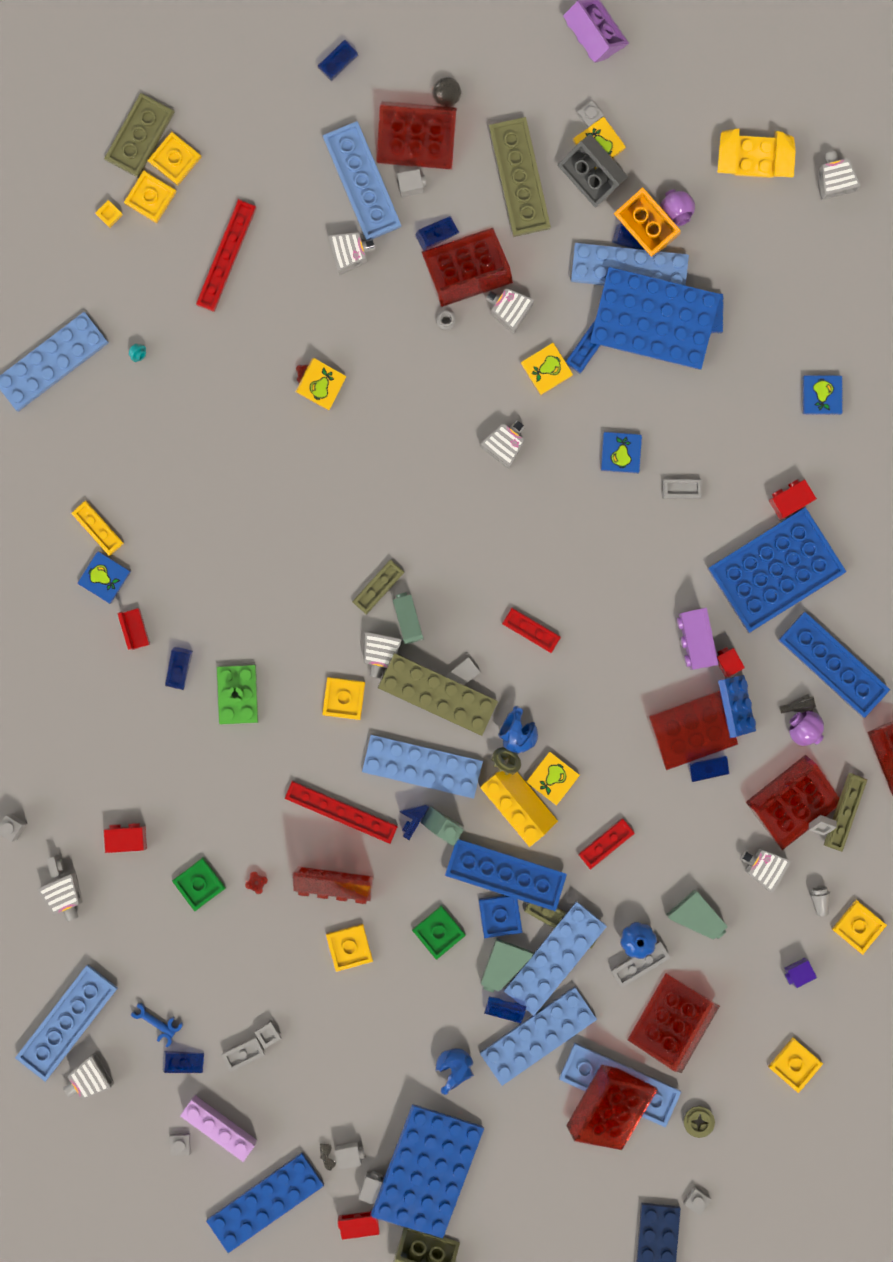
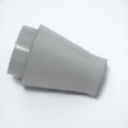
M825 886L814 887L810 895L817 911V916H827L829 914L830 892Z

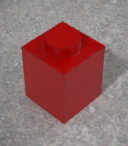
M725 647L717 652L718 665L725 678L745 668L734 648L728 649V647Z

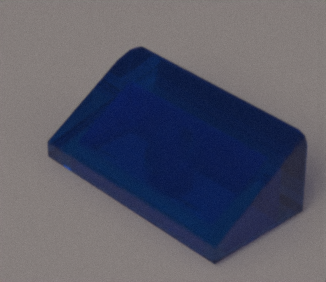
M726 755L688 763L692 782L729 774Z

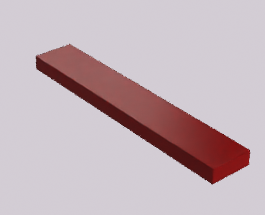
M238 199L196 302L197 306L215 312L256 211L255 205Z
M294 781L291 782L284 798L391 844L398 827L393 823Z

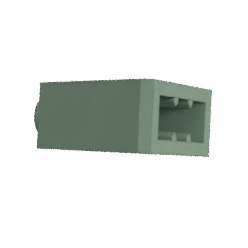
M407 592L396 595L393 603L405 645L424 640L412 595H407Z
M431 806L421 821V824L437 837L453 846L464 830L463 825Z
M693 890L666 914L670 920L713 940L721 938L726 933L725 929L728 927L696 890Z
M496 938L481 979V985L484 986L483 989L489 992L500 991L532 958L533 952Z

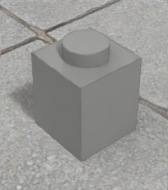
M420 169L397 173L401 198L424 193L423 187L426 186L425 175H421Z
M13 814L5 815L0 823V835L11 842L16 841L27 823Z
M358 1141L335 1147L338 1170L361 1166L362 1159H365L364 1149L359 1147Z
M376 1171L366 1173L359 1200L375 1204L385 1178L382 1177L381 1173Z

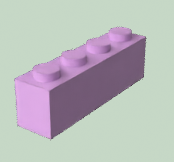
M194 1095L180 1115V1117L242 1162H244L257 1142L254 1137L196 1095Z

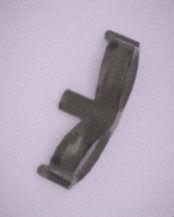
M321 1143L320 1159H323L324 1167L331 1171L336 1165V1161L329 1158L332 1146Z

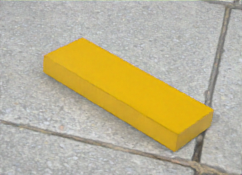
M84 501L71 513L109 556L124 544L87 501Z

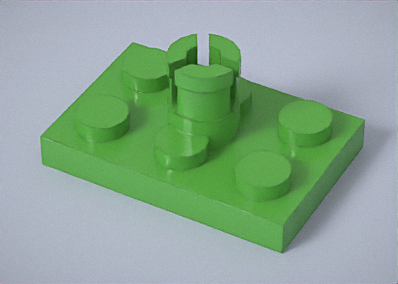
M256 665L217 667L219 724L258 723Z

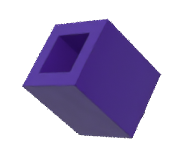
M806 958L784 968L786 974H784L785 979L789 985L792 984L795 988H799L817 978L809 960Z

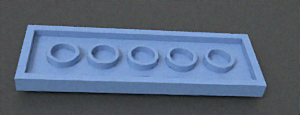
M358 121L322 135L366 241L401 228L397 213Z
M575 243L571 282L604 285L608 268L611 267L686 286L689 255L658 252L651 257L646 250Z
M83 312L1 374L0 390L14 409L19 412L106 346L108 341L88 315Z
M371 735L362 772L474 799L483 761Z
M576 901L534 952L532 958L504 989V992L534 1016L601 935L607 925Z
M86 965L15 1059L46 1082L118 987L90 965Z
M574 986L534 1016H531L482 1050L480 1055L503 1086L595 1022L597 1018Z
M575 1042L559 1076V1080L665 1128L681 1094V1090Z

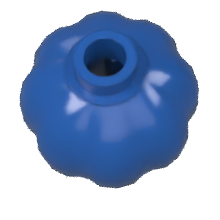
M634 922L630 926L625 927L620 939V944L625 953L630 957L644 959L652 954L657 942V936L652 931V928L647 924Z

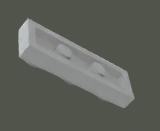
M658 941L655 944L654 952L646 956V958L638 959L632 957L612 969L611 972L620 987L623 988L669 960L670 956L661 941Z

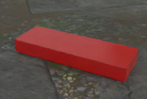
M511 608L502 625L549 653L553 652L561 638Z
M621 818L578 855L591 870L635 833L625 820Z

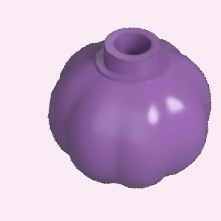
M672 189L666 192V197L660 204L662 210L677 226L688 223L695 211L693 198L684 191Z
M798 712L789 721L791 724L789 733L796 744L808 746L815 743L817 745L823 740L824 722L816 712Z

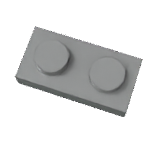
M256 1036L221 1055L229 1072L264 1056L265 1052Z

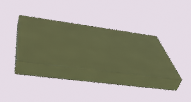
M140 93L104 159L139 178L173 117L174 110Z

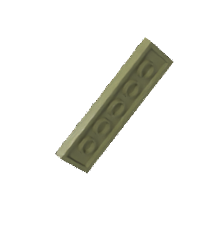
M526 117L489 125L513 237L549 230L551 226Z
M393 653L377 687L481 736L498 703L493 698Z

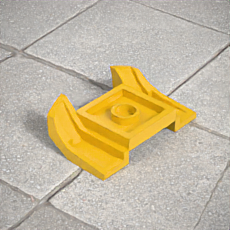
M739 129L722 131L717 173L748 177L793 178L796 153L794 137L780 131H775V138L739 136Z

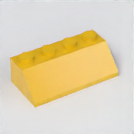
M498 770L480 785L482 791L529 847L542 838L558 822L518 772L514 775L510 773L506 775L504 771L499 772Z

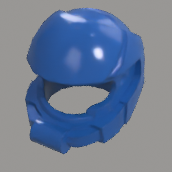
M515 706L513 711L509 712L498 733V736L503 739L504 747L513 753L528 751L535 746L538 740L535 722L527 723L522 727L521 715L523 710L519 706Z
M459 1048L443 1051L437 1058L435 1071L442 1072L449 1068L452 1070L446 1085L441 1088V1093L447 1095L449 1091L474 1076L471 1070L474 1064L473 1060L465 1050Z

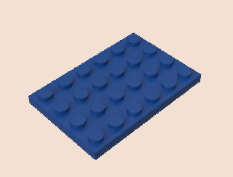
M609 267L590 343L701 370L721 294Z
M806 507L707 568L748 633L846 573L845 568Z
M412 1104L371 1216L443 1238L484 1127Z

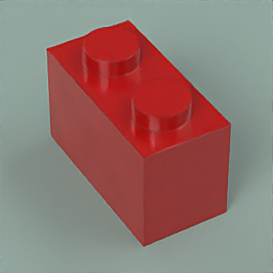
M797 479L788 484L790 488L783 492L780 489L772 494L773 498L769 502L780 520L817 499L805 479L801 482Z
M129 823V827H121V824L109 825V828L104 830L105 853L146 850V826H140V823Z

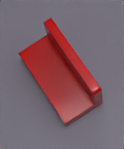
M140 608L117 613L128 650H135L150 645Z
M372 1211L339 1215L337 1222L338 1229L341 1232V1239L379 1235L378 1219L371 1216Z

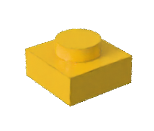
M109 200L95 212L109 228L123 216Z

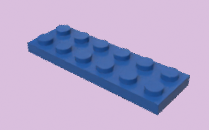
M803 612L778 639L780 643L863 718L891 690L806 612Z
M458 839L454 845L445 876L556 911L567 874Z
M302 1152L213 1214L206 1222L227 1253H230L321 1189L324 1183Z

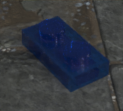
M344 40L318 65V69L332 81L358 56V52Z
M489 996L484 1014L522 1023L526 1006Z

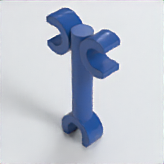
M138 1003L137 1007L141 1009V1014L133 1011L131 1016L135 1019L142 1018L164 1032L159 1035L157 1041L159 1042L163 1037H166L168 1043L165 1047H169L173 1041L172 1037L182 1028L183 1023L181 1022L178 1027H174L172 1022L175 1018L172 1017L168 1021L167 1026L146 1012V1008L142 1003Z

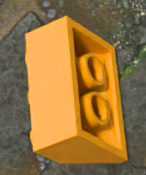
M643 187L614 213L651 257L668 246L681 234V230Z

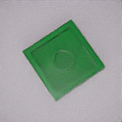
M204 857L172 880L194 912L226 889Z
M442 905L412 929L413 933L436 960L466 936Z

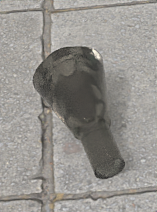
M808 693L791 702V704L779 707L781 714L790 711L813 712L816 704L814 696L810 697Z

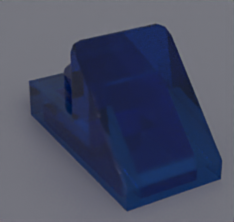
M423 804L399 811L412 819L411 822L407 821L402 829L405 832L403 834L404 838L410 840L429 805Z

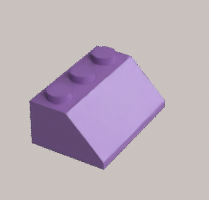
M579 0L563 15L568 27L573 30L578 42L584 46L589 58L595 63L606 60L629 44L600 0Z
M707 608L680 613L679 618H677V625L679 629H682L683 633L681 644L683 648H686L687 655L684 656L686 666L690 667V670L718 665Z

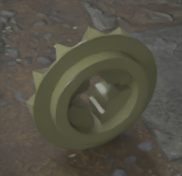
M504 747L494 751L491 760L494 762V767L499 768V772L504 771L506 775L509 773L514 775L520 770L521 761L516 753L510 752Z
M702 1106L692 1107L686 1112L683 1119L686 1131L696 1138L708 1136L715 1126L713 1114L708 1108ZM700 1114L701 1119L705 1122L701 1123L698 1129L697 1124L693 1121L697 1120Z

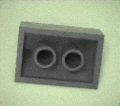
M591 134L581 140L557 165L595 208L628 178L625 172Z

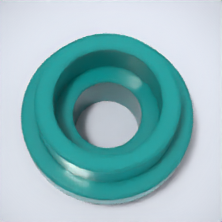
M134 344L128 353L131 360L134 362L143 360L146 356V347L142 344Z

